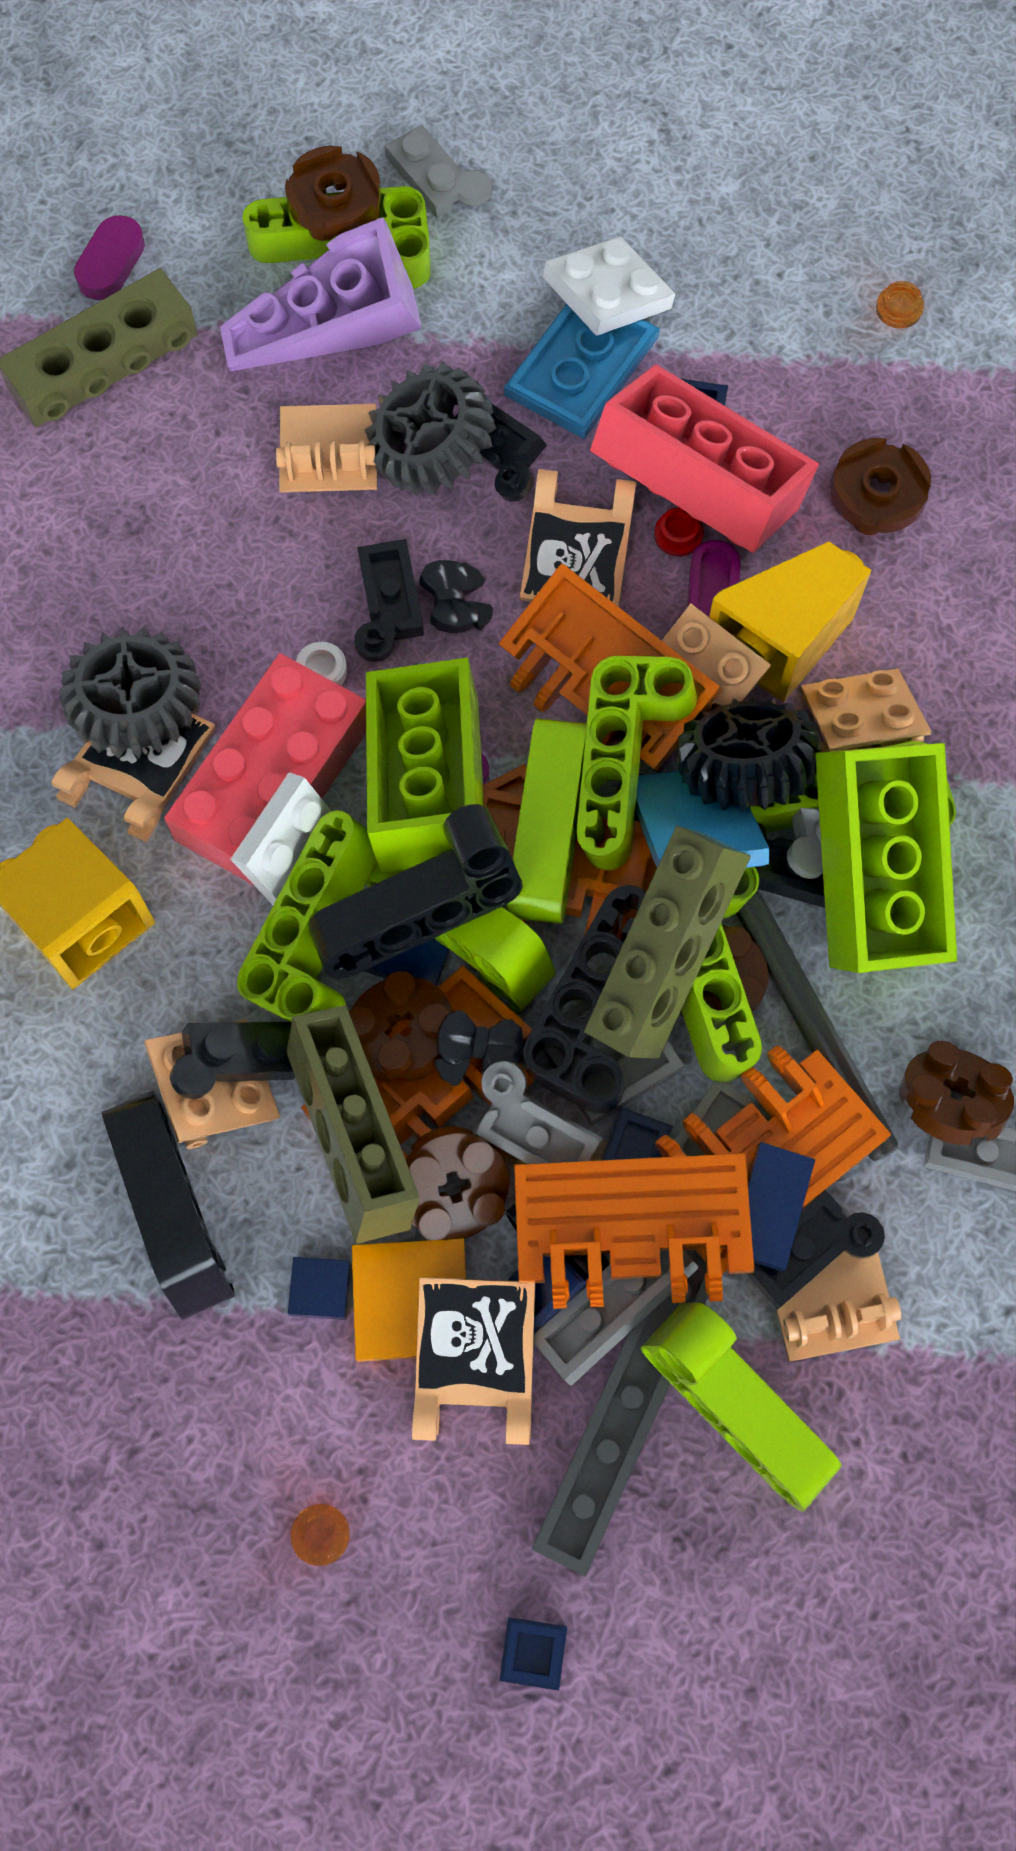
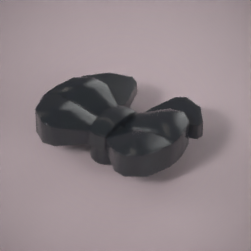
M437 560L425 565L419 578V583L421 587L434 596V609L430 615V623L437 630L447 633H462L471 630L473 626L477 630H482L491 621L493 607L490 604L464 600L465 593L475 591L484 584L485 579L478 569L465 562L460 564L457 561Z
M456 1010L445 1015L438 1028L436 1047L440 1059L434 1060L433 1065L442 1080L451 1086H456L461 1083L468 1069L471 1057L482 1059V1077L486 1069L497 1061L509 1060L518 1064L524 1049L522 1028L513 1019L501 1020L490 1028L476 1027L466 1012Z

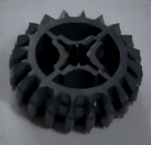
M754 696L749 701L741 702L732 698L730 704L720 705L713 703L711 712L700 711L696 720L684 723V733L678 736L677 761L678 771L682 776V783L688 786L690 795H701L703 804L719 802L722 810H726L731 806H740L743 813L751 806H759L766 811L769 803L776 802L786 805L789 795L801 796L805 786L814 784L815 774L817 773L815 753L821 752V744L816 723L809 721L806 711H795L793 703L777 705L775 698H770L764 702L756 701Z

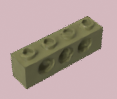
M160 267L0 357V373L7 389L36 428L47 421L60 419L66 414L68 409L85 399L102 395L110 385L127 375L142 372L148 367L150 362L169 351H177L184 348L192 338L198 335L191 306Z
M676 825L584 1030L586 1034L629 1058H660L751 855L705 833Z
M344 1005L293 1016L287 1055L355 1244L410 1230L420 1196L347 1006Z

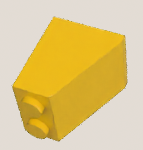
M826 542L719 591L713 598L709 618L771 664V667L757 685L784 703L854 619L872 570L866 567L856 554L848 550H841L831 542Z
M68 817L58 825H51L43 829L35 837L33 844L16 858H9L0 863V907L72 990L156 923L134 884Z

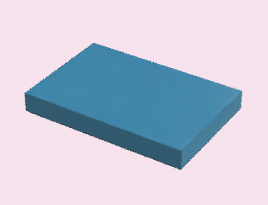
M566 304L504 386V396L585 439L601 418L605 403L620 392L657 341L660 328L642 319L596 336Z
M679 771L638 776L635 812L656 868L661 861L676 825L705 833L751 855L746 868L769 864V847L750 807L743 813L740 806H731L726 810H722L719 802L703 804L701 795H690L688 786L682 783V776L679 774Z

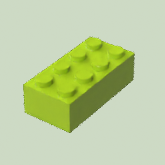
M468 657L366 672L367 834L381 873L407 870L450 850L451 847L443 831L446 818L460 807L470 804L484 806L479 703Z
M945 743L815 753L829 968L865 973L957 962Z

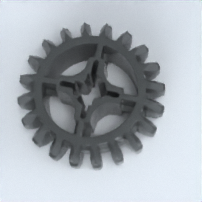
M442 362L435 370L425 363L418 375L407 369L406 380L400 384L391 381L392 391L387 396L377 395L381 407L380 409L368 412L373 424L364 431L370 442L368 445H375L376 457L373 462L376 464L375 468L384 478L387 477L391 484L400 490L407 489L418 496L425 489L427 493L435 496L441 484L453 490L454 479L461 475L470 479L468 468L473 463L484 464L480 451L493 447L491 437L488 434L496 429L494 419L491 416L494 410L492 409V403L484 394L485 390L477 380L474 381L467 372L462 371L459 367L453 370ZM455 405L459 406L457 420H455V416L452 414ZM404 439H405V444L407 445L405 454H403V442H404Z
M122 626L118 637L110 638L102 632L101 643L95 646L84 642V656L70 655V670L62 672L61 680L63 688L60 689V701L65 709L63 713L68 725L75 729L77 737L83 743L91 741L92 747L98 753L110 747L112 754L119 759L127 748L132 749L133 754L140 759L143 751L142 748L152 746L153 749L160 753L162 740L168 739L178 743L180 736L178 728L191 729L193 721L191 714L199 712L200 701L198 696L200 695L201 684L199 676L196 675L194 661L190 658V655H185L184 649L178 641L169 643V639L163 632L151 638L149 632L144 627L136 635H129V632Z

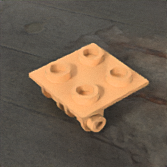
M376 404L280 406V448H276L277 468H279V491L377 490V469L375 468L376 464L373 462L376 457L375 445H368L370 442L364 431L373 424L368 412L376 410Z
M691 603L662 640L722 688V692L713 702L720 705L730 704L732 698L739 702L744 701L771 667V664ZM712 704L706 710L707 712H711Z
M898 668L801 685L804 698L824 741L820 742L821 752L854 750L858 748L866 749L871 748L872 745L874 748L910 741L924 742V736L931 735V729Z
M244 1019V1020L235 1021V1022H247V1020ZM182 1033L144 1041L177 1143L185 1142L187 1149H194L205 1145L208 1142L206 1136L280 1118L268 1081L218 1082L216 1080L210 1092L202 1098L188 1099L179 1095L171 1085L170 1071L175 1062L185 1055Z
M845 1251L842 1252L777 1310L789 1362L900 1340L896 1324L897 1320H901L900 1305L896 1297H889L878 1253L870 1258L858 1259L851 1257Z

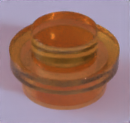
M897 281L890 284L879 294L876 302L878 317L883 323L893 328L901 329L915 325L920 320L924 310V301L920 290L914 284L906 281Z
M326 1504L309 1506L301 1511L293 1522L290 1536L291 1544L296 1555L305 1563L314 1566L329 1565L337 1561L348 1547L350 1541L348 1521L333 1506Z

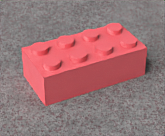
M657 364L605 403L590 448V452L605 460L614 469L626 473L645 485L652 493L664 497L685 510L692 518L704 522L728 537L732 543L744 547L752 553L761 547L799 510L819 466L818 462Z
M279 653L164 817L174 841L254 886L230 860L289 772L304 777L323 799L366 735V699Z

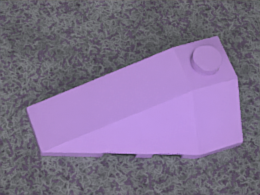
M382 217L339 234L326 244L329 248L326 253L309 266L301 263L291 271L293 278L274 293H262L222 324L220 329L228 369L235 371L379 345L422 329L413 286L384 218Z

